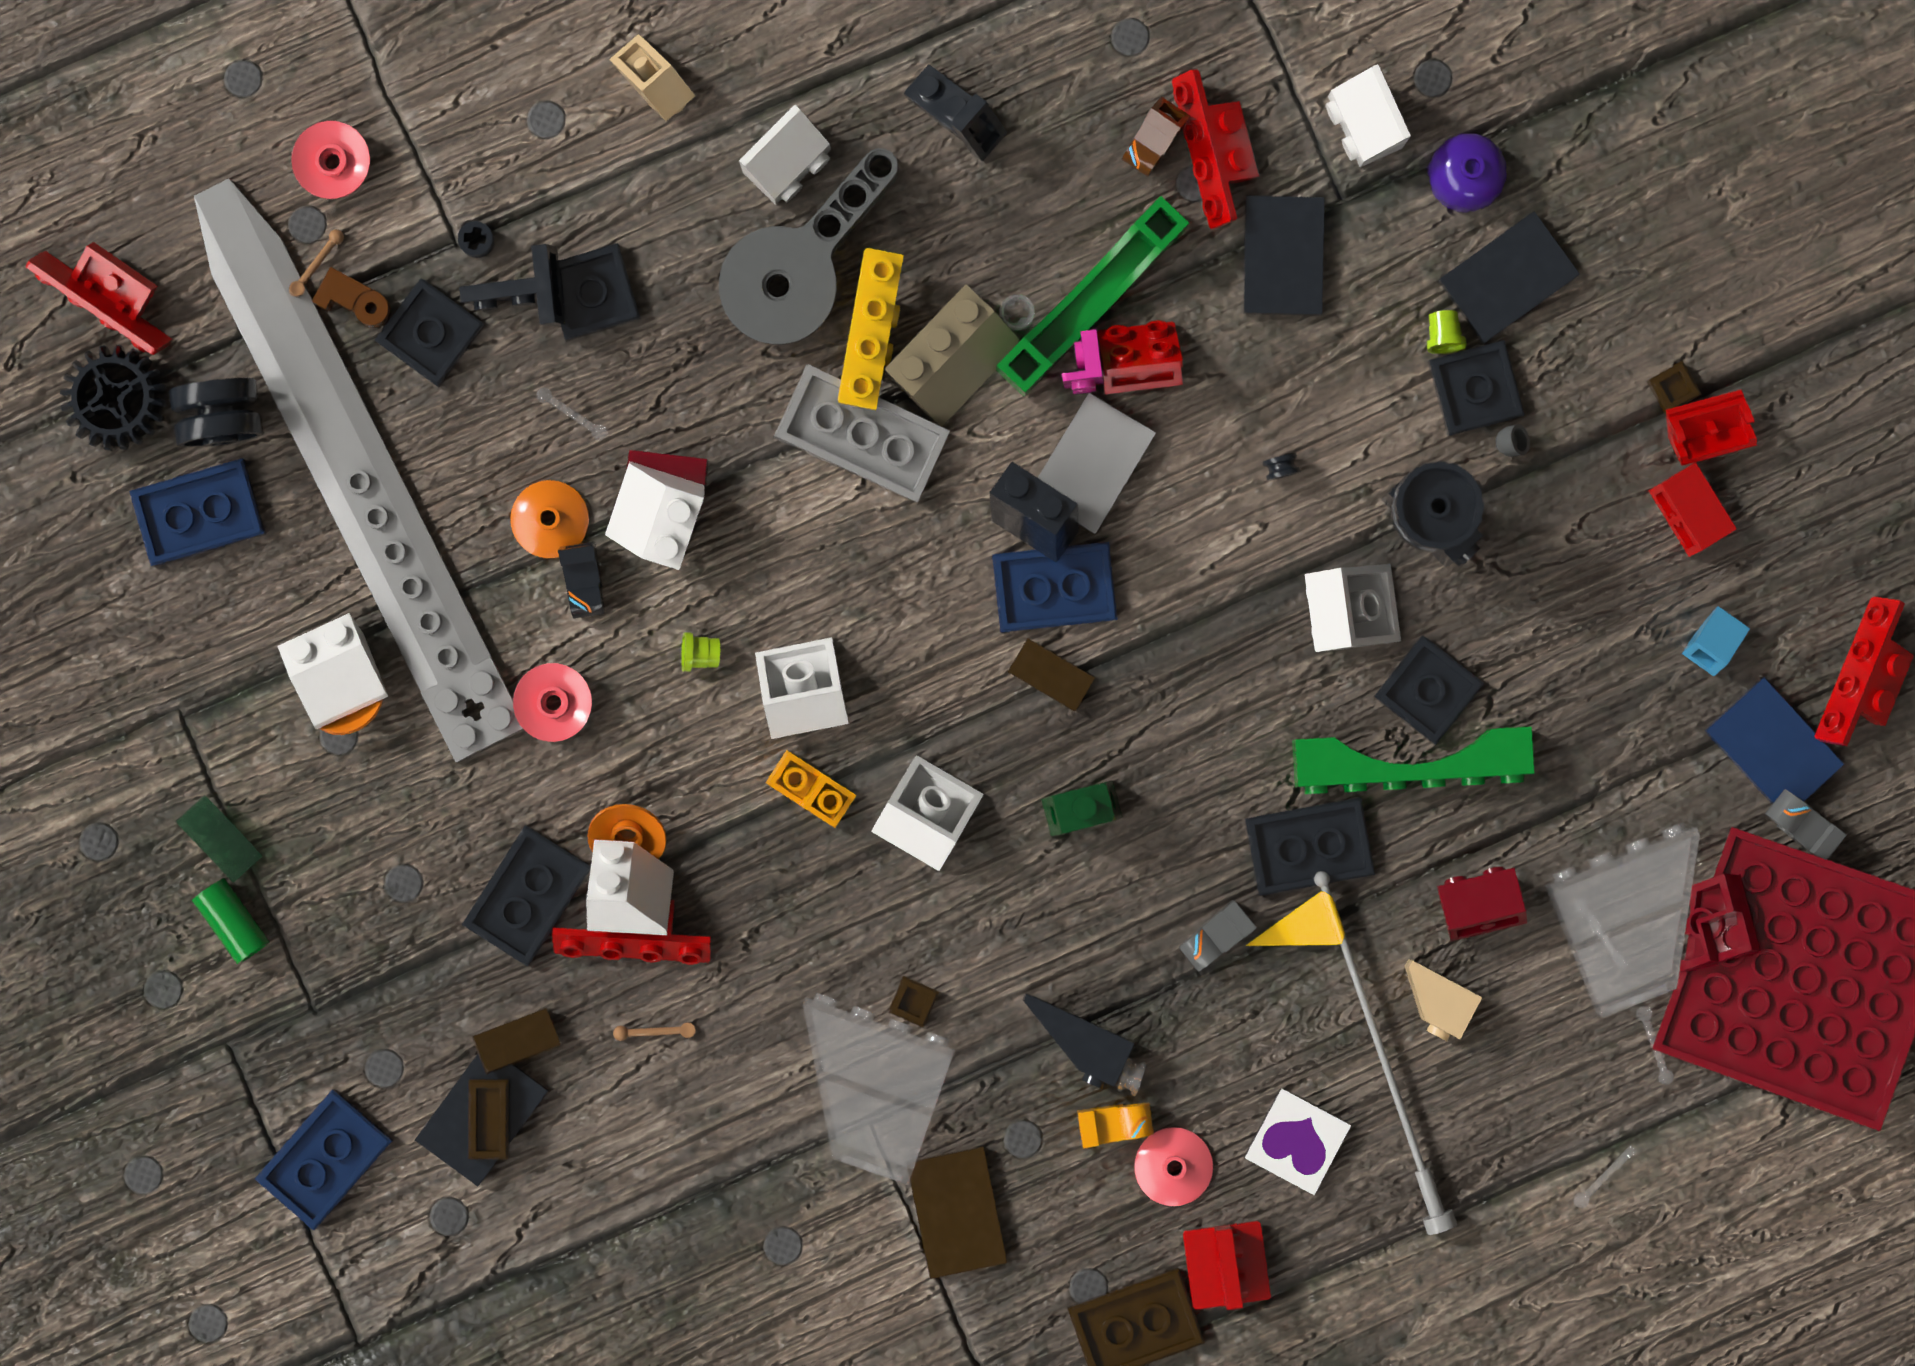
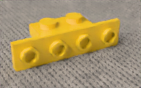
M871 248L864 250L837 399L840 404L871 410L877 409L884 366L887 367L890 364L893 353V344L888 343L891 328H896L900 313V305H895L904 256L902 254Z

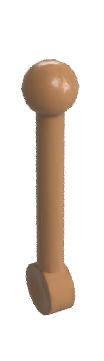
M334 229L329 233V241L300 279L290 284L289 293L293 297H300L304 293V285L333 247L343 242L344 234L342 231Z
M690 1022L682 1024L681 1027L627 1029L625 1026L620 1025L614 1029L613 1035L618 1041H624L627 1037L678 1034L685 1038H691L694 1036L696 1029Z

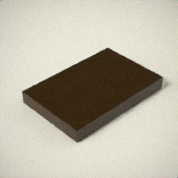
M984 1146L906 1162L930 1279L1006 1264L1007 1258Z
M1178 1267L1067 1307L1088 1366H1143L1205 1344Z

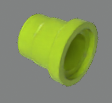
M1443 310L1429 315L1430 340L1427 341V351L1429 353L1448 354L1461 351L1467 347L1466 338L1461 336L1457 311Z
M692 632L683 633L681 648L682 671L691 672L692 668L719 667V638L695 637Z

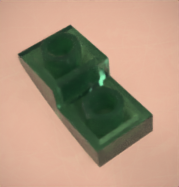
M205 795L175 821L233 883L262 857L257 849Z

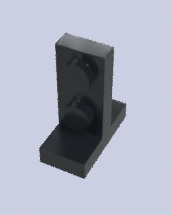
M930 64L924 68L903 93L910 102L963 141L971 154L982 162L1008 133L985 100L976 93L973 97Z
M549 244L531 246L535 277L459 287L461 303L474 305L475 311L497 309V302L511 300L512 306L535 304V297H537L539 323L541 325L550 327L566 325L557 247Z

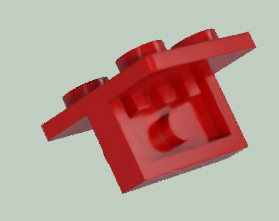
M1156 320L1146 325L1129 327L1115 325L1108 329L1097 331L1105 394L1183 385L1181 371L1183 359L1174 322Z
M1259 1221L1185 1230L1183 1232L1190 1292L1194 1309L1225 1306L1227 1310L1243 1308L1242 1303L1271 1298L1262 1228Z

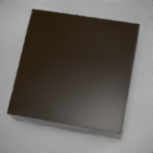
M1683 361L1646 381L1665 415L1667 409L1684 405L1702 395Z
M903 976L888 1009V1013L924 1028L939 991Z

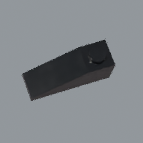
M1025 993L1023 997L1024 1003L1076 1068L1085 1073L1082 1080L1100 1089H1104L1106 1083L1115 1087L1134 1043L1031 994Z

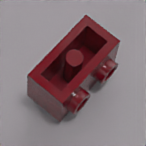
M1493 867L1485 870L1481 876L1469 879L1466 876H1456L1447 879L1444 885L1437 886L1450 942L1527 923L1526 909L1515 868Z

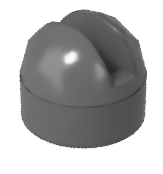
M1520 424L1503 428L1498 432L1495 439L1498 451L1508 457L1525 455L1529 450L1530 441L1528 433Z

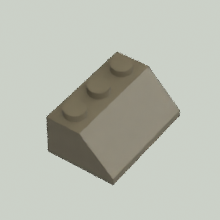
M965 284L884 369L885 375L932 420L943 427L996 371L997 364L1020 342V339L997 313Z

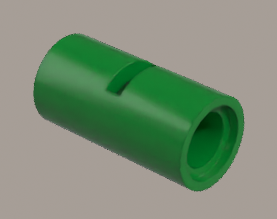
M225 878L215 882L192 899L194 905L237 965L246 961L270 943Z

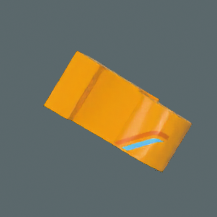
M1150 1103L1118 1104L1077 1110L1083 1148L1137 1139L1154 1134Z

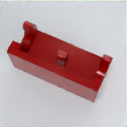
M1742 390L1666 410L1668 439L1681 466L1757 446V437L1750 424L1754 423V418Z
M1696 462L1648 490L1689 557L1706 549L1737 529Z

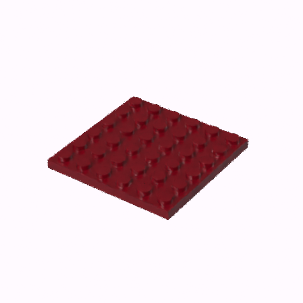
M1731 827L1714 877L1724 873L1741 876L1760 951L1688 972H1679L1652 1049L1881 1132L1915 1037V890Z

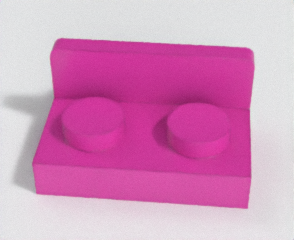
M1096 329L1081 331L1082 341L1074 342L1078 370L1085 369V371L1062 374L1064 388H1072L1073 394L1095 392L1096 385L1103 384Z

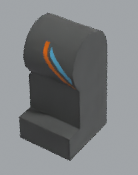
M1784 789L1765 813L1767 817L1777 824L1779 829L1808 853L1826 860L1847 836L1786 789Z
M1231 900L1178 948L1199 972L1222 953H1226L1239 941L1247 937L1256 929V926L1235 900Z

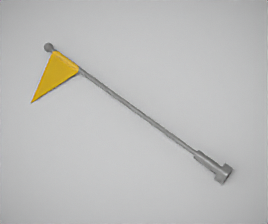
M1320 871L1315 875L1314 882L1317 886L1321 887L1322 892L1316 894L1245 946L1341 945L1418 1169L1415 1175L1429 1216L1423 1218L1427 1234L1433 1235L1450 1230L1458 1225L1452 1209L1444 1210L1430 1167L1425 1168L1342 922L1328 886L1330 877L1326 872Z

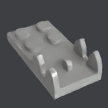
M809 364L806 365L778 429L774 434V438L785 444L798 447L817 459L839 466L911 501L918 502L950 431L881 398H878L876 410L840 404L837 399L841 379Z

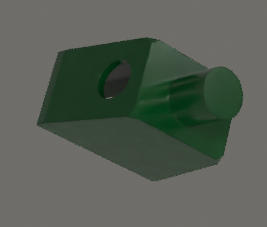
M1113 780L1041 798L1050 836L1123 818Z

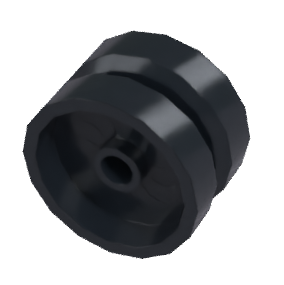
M254 378L208 380L181 385L169 390L172 411L180 415H196L184 418L174 425L176 444L179 447L229 445L257 438L264 434L262 419L259 413L252 410H237L249 407L259 400L257 384Z
M1437 461L1422 464L1401 480L1393 492L1390 513L1393 527L1403 541L1416 550L1437 553L1451 550L1473 535L1481 523L1484 501L1481 488L1471 473L1457 464ZM1442 501L1444 507L1440 510L1443 513L1437 514L1433 512L1431 508L1432 502Z

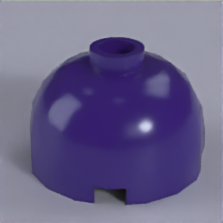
M1459 134L1445 140L1433 153L1428 166L1429 182L1433 195L1445 207L1459 213L1477 211L1488 207L1501 194L1507 179L1506 161L1500 148L1489 138L1478 134Z

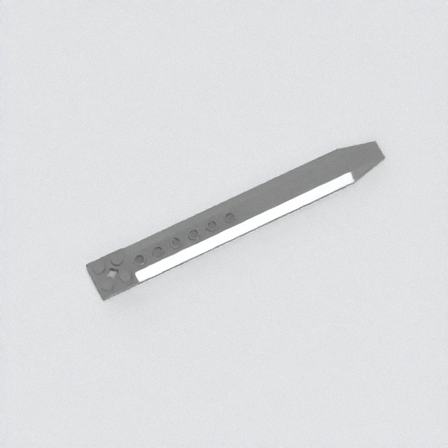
M229 178L194 195L211 275L455 762L458 763L523 730L514 713L513 698L315 304L312 302L306 286L304 293L300 297H293L289 293L290 284L293 281H298L301 276L283 240ZM470 699L475 703L482 702L485 707L480 711L482 718L477 721L472 716L465 717L463 713L467 709L466 702Z

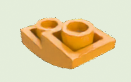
M786 750L765 782L834 828H836L856 797L854 793L788 750Z

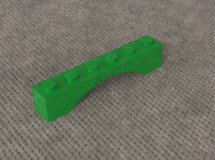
M1160 196L1081 282L997 364L996 371L1025 397L1072 349L1074 342H1078L1081 339V331L1090 330L1186 231L1189 222Z
M1532 726L1487 729L1473 743L1455 754L1434 762L1421 764H1393L1372 759L1350 749L1335 737L1292 740L1295 787H1304L1305 794L1328 793V785H1344V792L1368 791L1367 783L1383 782V790L1407 789L1406 781L1422 780V788L1446 787V779L1461 778L1462 786L1484 785L1485 777L1500 776L1501 784L1524 782V774H1534Z

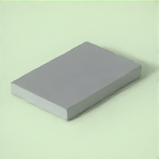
M1088 393L1038 478L1077 502L1078 524L1096 534L1156 433Z

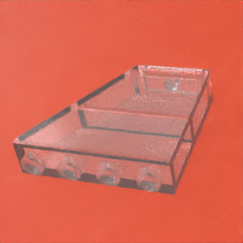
M1684 823L1671 826L1661 831L1664 838L1649 843L1647 837L1625 845L1626 853L1616 857H1612L1611 852L1601 854L1588 860L1591 867L1576 872L1574 866L1552 874L1554 881L1545 885L1597 1016L1607 1017L1677 989L1700 837L1697 827L1685 828Z
M818 993L815 994L814 1000L805 997L803 1003L833 1159L908 1185L955 1049L947 1047L949 1039L927 1032L925 1039L910 1034L912 1026L890 1019L888 1026L873 1021L875 1013L853 1006L851 1013L836 1008L838 1002L836 999Z

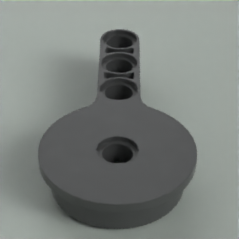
M877 148L867 153L803 227H765L744 236L732 247L721 267L719 294L725 313L742 333L762 343L783 345L794 343L810 336L825 322L833 308L837 292V280L832 263V255L898 178L899 166L892 152L887 149ZM885 158L891 162L892 169L886 177L878 178L871 174L870 167L876 159ZM860 188L866 192V200L860 207H850L845 203V195L850 189ZM826 218H836L841 224L839 233L830 238L821 235L819 231L821 222ZM776 277H786L790 284L788 292L782 297H774L770 295L768 290L771 280Z

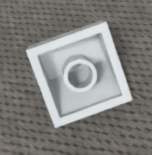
M1378 64L1331 90L1328 96L1330 102L1326 103V109L1333 124L1337 125L1340 123L1346 138L1342 139V144L1351 161L1356 159L1359 167H1362L1405 146L1411 135Z
M794 105L739 162L742 172L777 205L782 199L787 203L801 190L803 185L800 181L809 171L815 175L830 160L827 153L831 148L823 135L804 113Z
M629 461L605 535L642 559L679 570L704 499V485Z
M1391 564L1345 567L1305 574L1306 595L1309 602L1315 652L1401 641Z
M350 613L278 646L289 678L316 730L388 697L366 638Z
M832 637L755 653L763 706L771 739L849 724Z
M916 755L871 832L940 871L984 794Z
M594 840L586 899L587 931L667 935L674 870L635 842Z

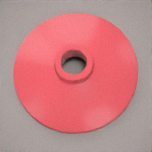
M323 121L307 128L297 139L292 151V169L299 184L312 195L323 199H339L355 192L365 181L370 168V152L364 138L350 125L338 121ZM330 156H338L340 159V164L335 169H329L326 166V161Z
M547 663L531 669L520 679L514 692L513 709L518 723L528 734L542 741L557 742L569 739L585 726L592 709V696L587 682L577 671L563 664ZM556 695L561 700V706L559 709L552 711L547 707V700L550 696Z
M1179 1127L1164 1128L1148 1136L1140 1145L1135 1157V1176L1143 1192L1155 1202L1166 1206L1186 1205L1199 1198L1207 1189L1213 1174V1160L1207 1145L1195 1133ZM1174 1160L1179 1161L1182 1165V1170L1177 1175H1171L1167 1171V1165Z

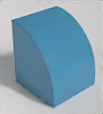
M1717 606L1694 634L1682 655L1712 676H1715L1729 663L1750 628Z

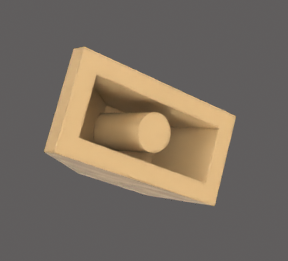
M639 34L609 59L643 99L665 121L682 111L685 105L695 97L694 93L672 65Z
M1408 959L1405 969L1420 1018L1430 1024L1426 1031L1448 1042L1450 1036L1461 1039L1482 997Z

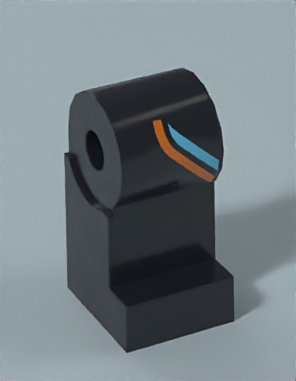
M595 541L560 547L558 554L573 619L605 614L601 588L603 585Z

